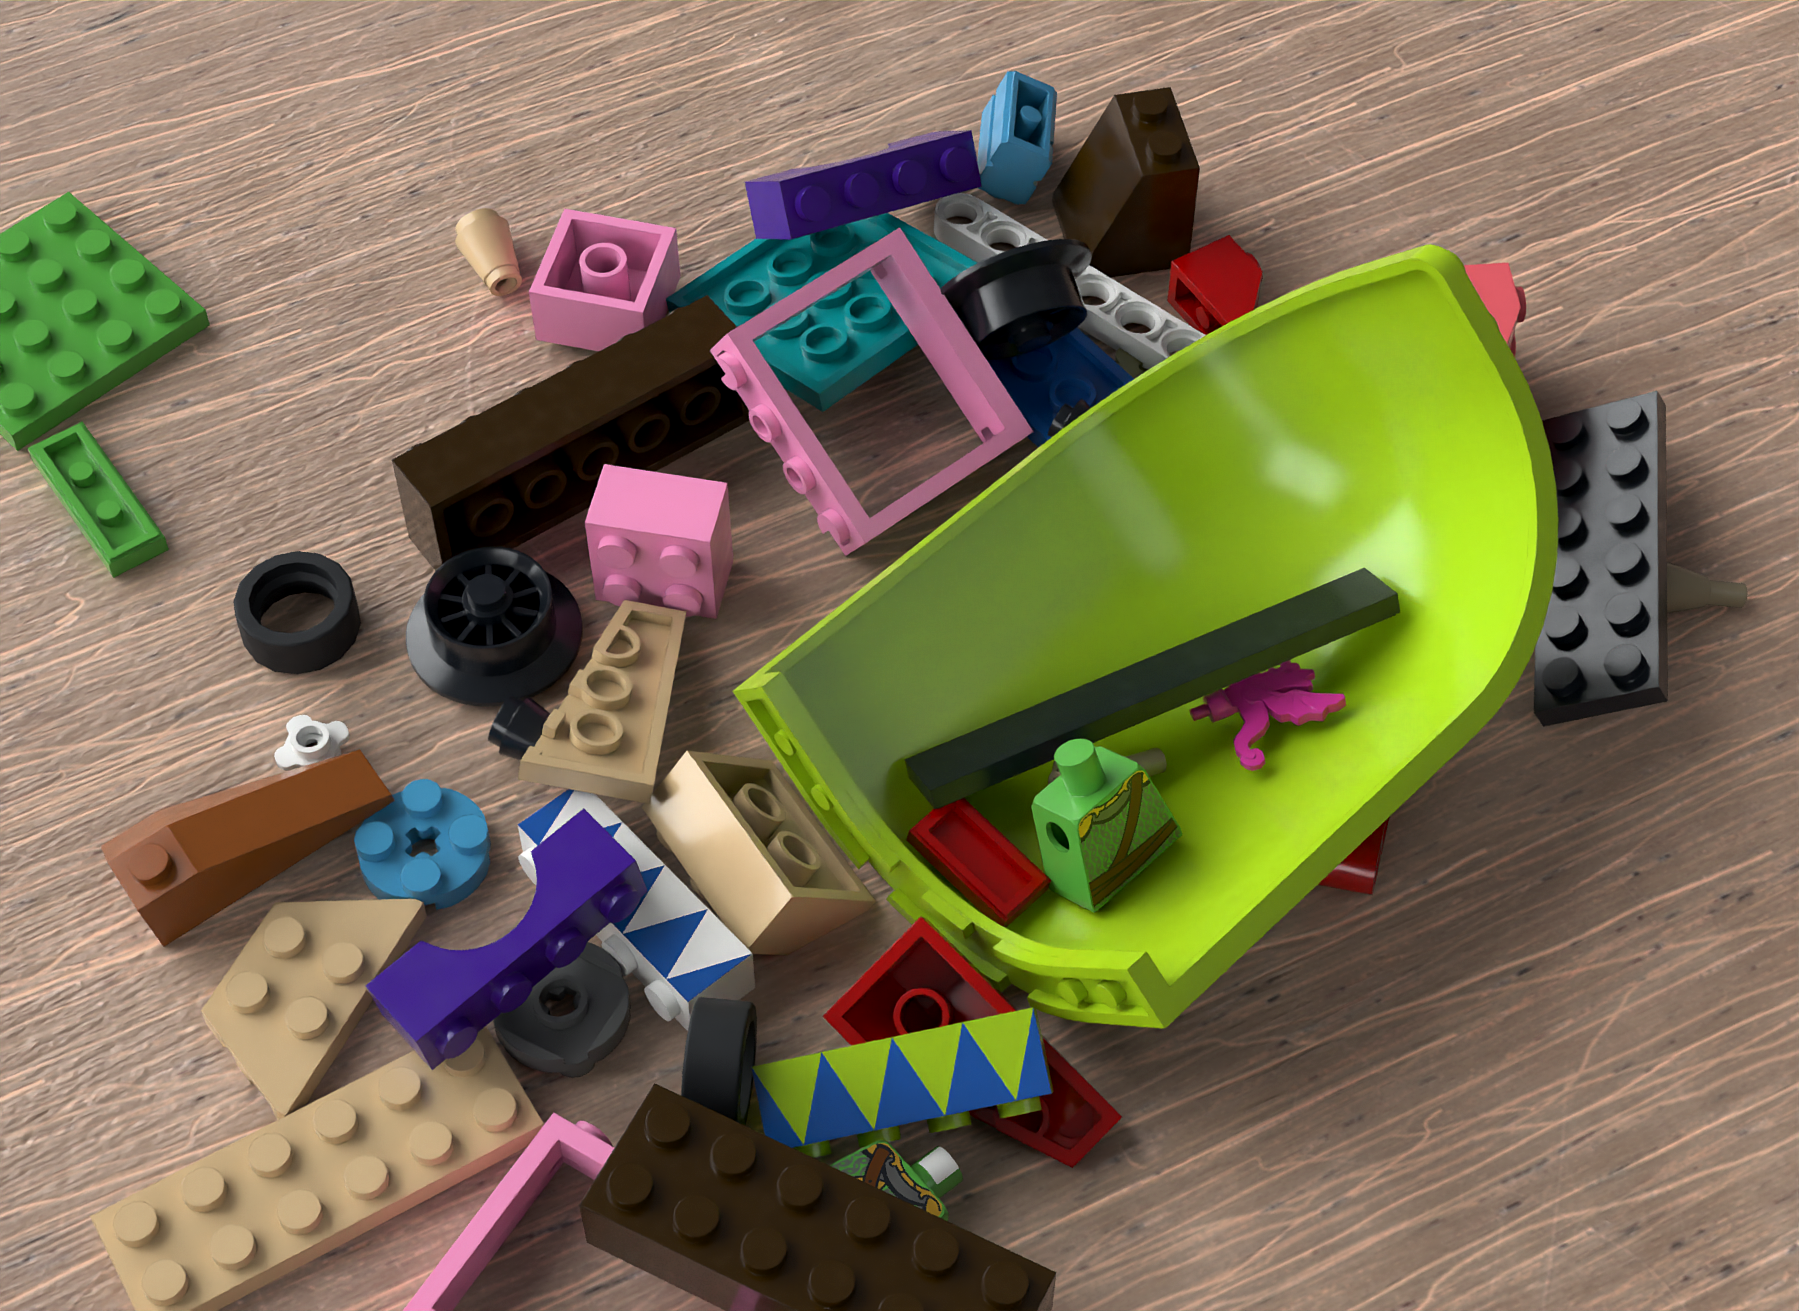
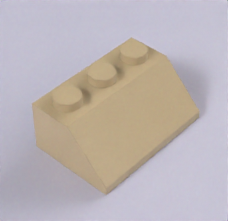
M686 751L654 791L650 804L645 803L642 806V809L657 829L656 835L660 843L675 854L691 877L690 884L693 890L710 904L722 923L753 954L789 955L867 912L876 902L771 760Z

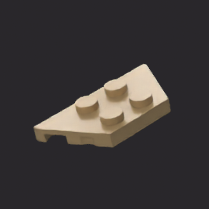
M417 899L275 902L204 1005L201 1012L206 1024L222 1046L228 1048L234 1056L237 1066L249 1082L257 1087L271 1106L278 1120L306 1105L373 1001L365 985L402 956L427 917L424 902Z

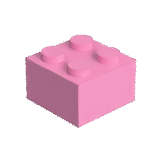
M564 209L529 290L536 340L601 351L616 343L625 335L635 333L664 318L668 310L666 298L675 292L681 277L676 228Z
M604 464L585 520L596 600L610 602L616 606H621L624 600L686 611V617L701 616L717 619L733 564L728 483Z

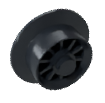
M1055 239L1031 243L1002 252L971 266L948 281L940 290L986 360L1010 358L1037 350L1061 339L1075 330L1085 320L1087 310L1075 279L1089 266L1092 255L1087 244L1074 239Z
M505 547L475 548L450 558L431 576L424 594L416 603L408 620L406 628L407 653L410 663L419 678L434 692L447 699L465 705L480 707L502 706L510 696L524 701L526 698H532L553 686L574 663L583 636L581 612L569 589L556 577L544 571L542 566L530 556Z

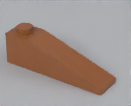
M359 749L158 810L102 845L101 849L107 863L135 908L163 947H165L395 800Z

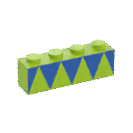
M1036 1007L751 1067L765 1135L813 1158L831 1154L829 1143L831 1139L857 1134L859 1148L877 1140L887 1142L901 1139L899 1125L927 1120L929 1133L971 1125L969 1111L997 1105L999 1118L1042 1110L1039 1096L1054 1092Z

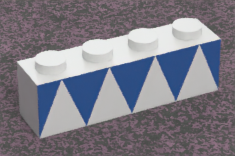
M568 789L518 824L523 850L518 859L524 872L535 885L537 882L536 869L530 851L583 808L636 860L648 892L640 898L637 907L629 916L620 922L609 923L596 936L602 941V948L616 959L623 976H627L632 972L645 986L644 992L648 1001L664 1020L671 1021L673 1018H676L688 1031L693 1007L699 997L739 1001L755 988L753 953L596 794Z

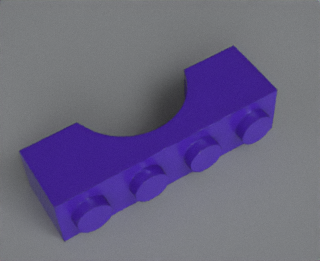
M972 130L935 131L889 143V148L869 155L824 165L791 169L745 181L756 239L791 240L982 187Z
M584 808L530 851L536 869V891L528 912L512 931L491 944L469 950H449L419 941L365 985L381 1014L432 1070L444 1060L455 1058L464 1053L474 1043L480 1030L501 1013L511 1012L522 1005L538 982L556 967L562 968L575 961L591 938L609 923L620 922L629 916L637 907L640 898L648 892L636 860Z

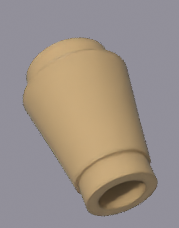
M489 208L477 209L462 217L456 225V247L489 288L491 294L504 296L517 290L522 284V277L519 273L520 270L508 221L499 216L495 210Z

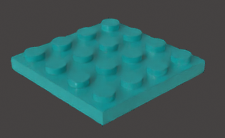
M885 213L791 240L754 239L667 297L666 302L670 314L675 309L685 307L708 295L738 327L898 228H901L939 288L978 262L897 217ZM871 271L866 272L754 342L782 386L821 412L827 410L918 345Z

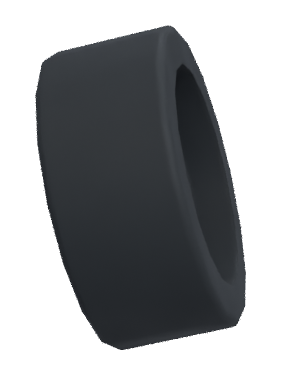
M295 551L275 555L254 566L239 583L233 601L236 621L244 647L257 663L274 672L303 674L327 667L341 659L356 641L361 625L358 604L350 576L338 562L318 553ZM300 593L321 594L334 601V609L324 621L308 630L293 633L277 632L261 624L263 614L272 604L289 595Z
M699 997L693 1007L689 1022L682 1071L681 1096L743 1125H746L753 1087L751 1067L755 1066L757 1014L756 1006L752 1002Z

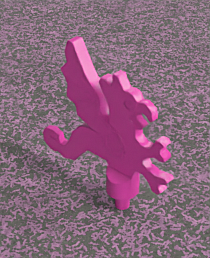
M1288 660L1279 664L1280 668H1269L1267 672L1255 674L1229 685L1226 689H1220L1203 696L1204 704L1189 709L1193 721L1209 716L1213 723L1238 712L1244 724L1233 739L1236 756L1240 758L1241 765L1245 769L1254 771L1261 769L1266 764L1263 752L1258 748H1250L1268 730L1270 726L1268 713L1281 723L1291 721L1298 726L1308 721H1324L1329 713L1337 712L1346 706L1344 694L1311 693L1310 691L1313 690L1311 680L1315 679L1314 670L1300 669L1299 664L1291 663Z

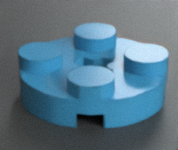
M420 779L409 783L403 791L392 795L395 800L394 802L365 819L356 831L354 842L363 879L368 889L379 900L417 899L424 902V906L435 903L436 910L451 907L471 895L480 886L488 873L491 841L484 814L465 795L452 789L440 788L432 780ZM423 839L435 840L438 850L436 854L430 856L428 853L421 852L415 857L410 856L414 843Z

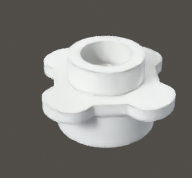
M307 715L293 717L286 725L288 737L284 746L276 750L274 755L275 761L280 769L290 771L342 755L340 746L349 740L348 728L340 721L325 724L312 721ZM317 743L316 746L306 747L308 744Z

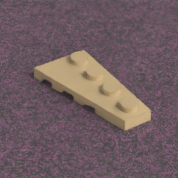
M629 600L623 601L593 647L592 658L584 670L579 669L569 684L568 695L558 710L554 708L544 723L541 737L534 747L529 746L520 760L518 780L650 804L686 611Z

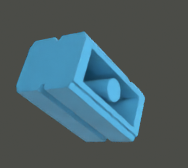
M1015 70L1014 72L1007 71L996 89V95H992L982 112L977 158L982 187H978V189L985 191L992 197L1005 199L1017 205L1027 203L1037 188V181L1042 180L1052 165V145L1054 143L1057 92L1054 90V87Z

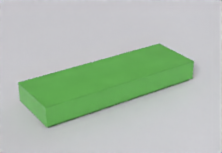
M83 422L28 448L33 463L113 578L169 550L165 536Z

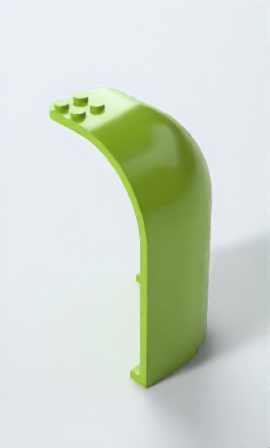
M1428 244L1340 271L1287 293L1231 321L1176 352L1103 399L1037 448L734 689L733 693L828 833L858 869L869 862L878 874L894 889L886 900L908 922L913 925L920 916L927 918L999 991L1003 992L1009 985L1013 984L1029 993L1027 996L1029 1006L1036 1007L1041 1012L1085 1023L1165 1029L1461 750L1499 711L1517 685L1533 654L1545 622L1553 590L1557 562L1559 522L1556 482L1551 452L1540 413L1530 387L1513 353L1499 331L1495 318L1488 312L1466 273L1464 264L1453 252L1437 245ZM1366 568L1398 593L1400 613L1290 660L1291 663L1299 664L1300 669L1314 670L1315 679L1311 680L1313 684L1311 693L1344 694L1346 706L1337 712L1329 713L1324 721H1308L1300 726L1291 721L1281 723L1268 713L1270 722L1268 730L1250 748H1258L1263 752L1266 764L1261 769L1254 771L1245 769L1241 765L1240 758L1236 756L1233 739L1244 724L1238 712L1214 723L1210 720L1209 716L1193 721L1189 709L1204 704L1203 697L1093 743L1094 747L1101 746L1124 757L1153 748H1159L1164 753L1167 763L1165 772L1151 776L1150 779L1171 811L1183 834L1097 912L1094 913L1054 893L1048 888L1043 895L1005 928L978 910L906 841L909 830L934 808L909 779L905 759L1359 569ZM1055 759L965 797L978 812L1044 874L1045 871L1031 806L1035 796L1048 786V778L1052 772Z

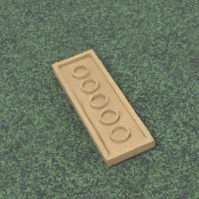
M485 1026L478 1032L474 1043L464 1053L455 1058L444 1060L433 1070L415 1051H412L90 1217L135 1311H218L528 1147L544 1126V1123L488 1028Z

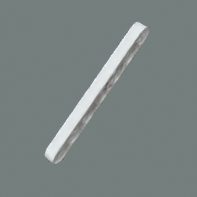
M953 194L940 198L936 203L934 217V234L936 238L943 244L978 263L1005 252L991 248L989 245L993 243H1009L1017 248L1031 243L1047 241L1044 237L970 194ZM960 216L967 217L973 222L961 225L953 224L946 219ZM1090 265L1075 279L1081 296H1095L1106 302L1097 306L1085 304L1087 317L1078 327L1115 350L1123 349L1143 362V367L1148 370L1170 357L1169 354L1171 352L1180 351L1206 336ZM1129 323H1138L1149 327L1151 331L1142 334L1132 333L1122 326Z

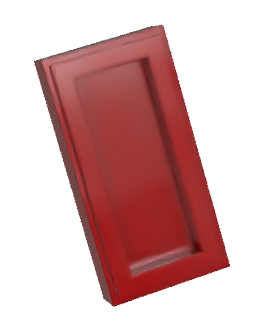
M965 798L939 809H933L908 832L906 841L978 910L1005 928L1043 895L1051 883V879Z

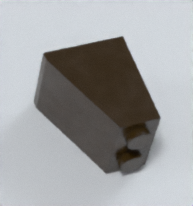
M1171 87L1114 95L1053 192L1052 203L1063 238L1079 240L1087 244L1092 255L1089 265L1110 278L1171 269V262L1190 253L1200 167Z

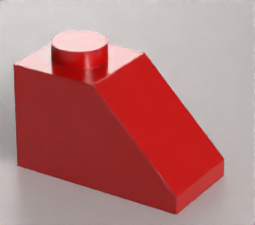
M1227 235L1171 262L1167 301L1188 325L1208 335L1258 307L1263 271L1257 259L1251 253L1245 252L1230 235Z

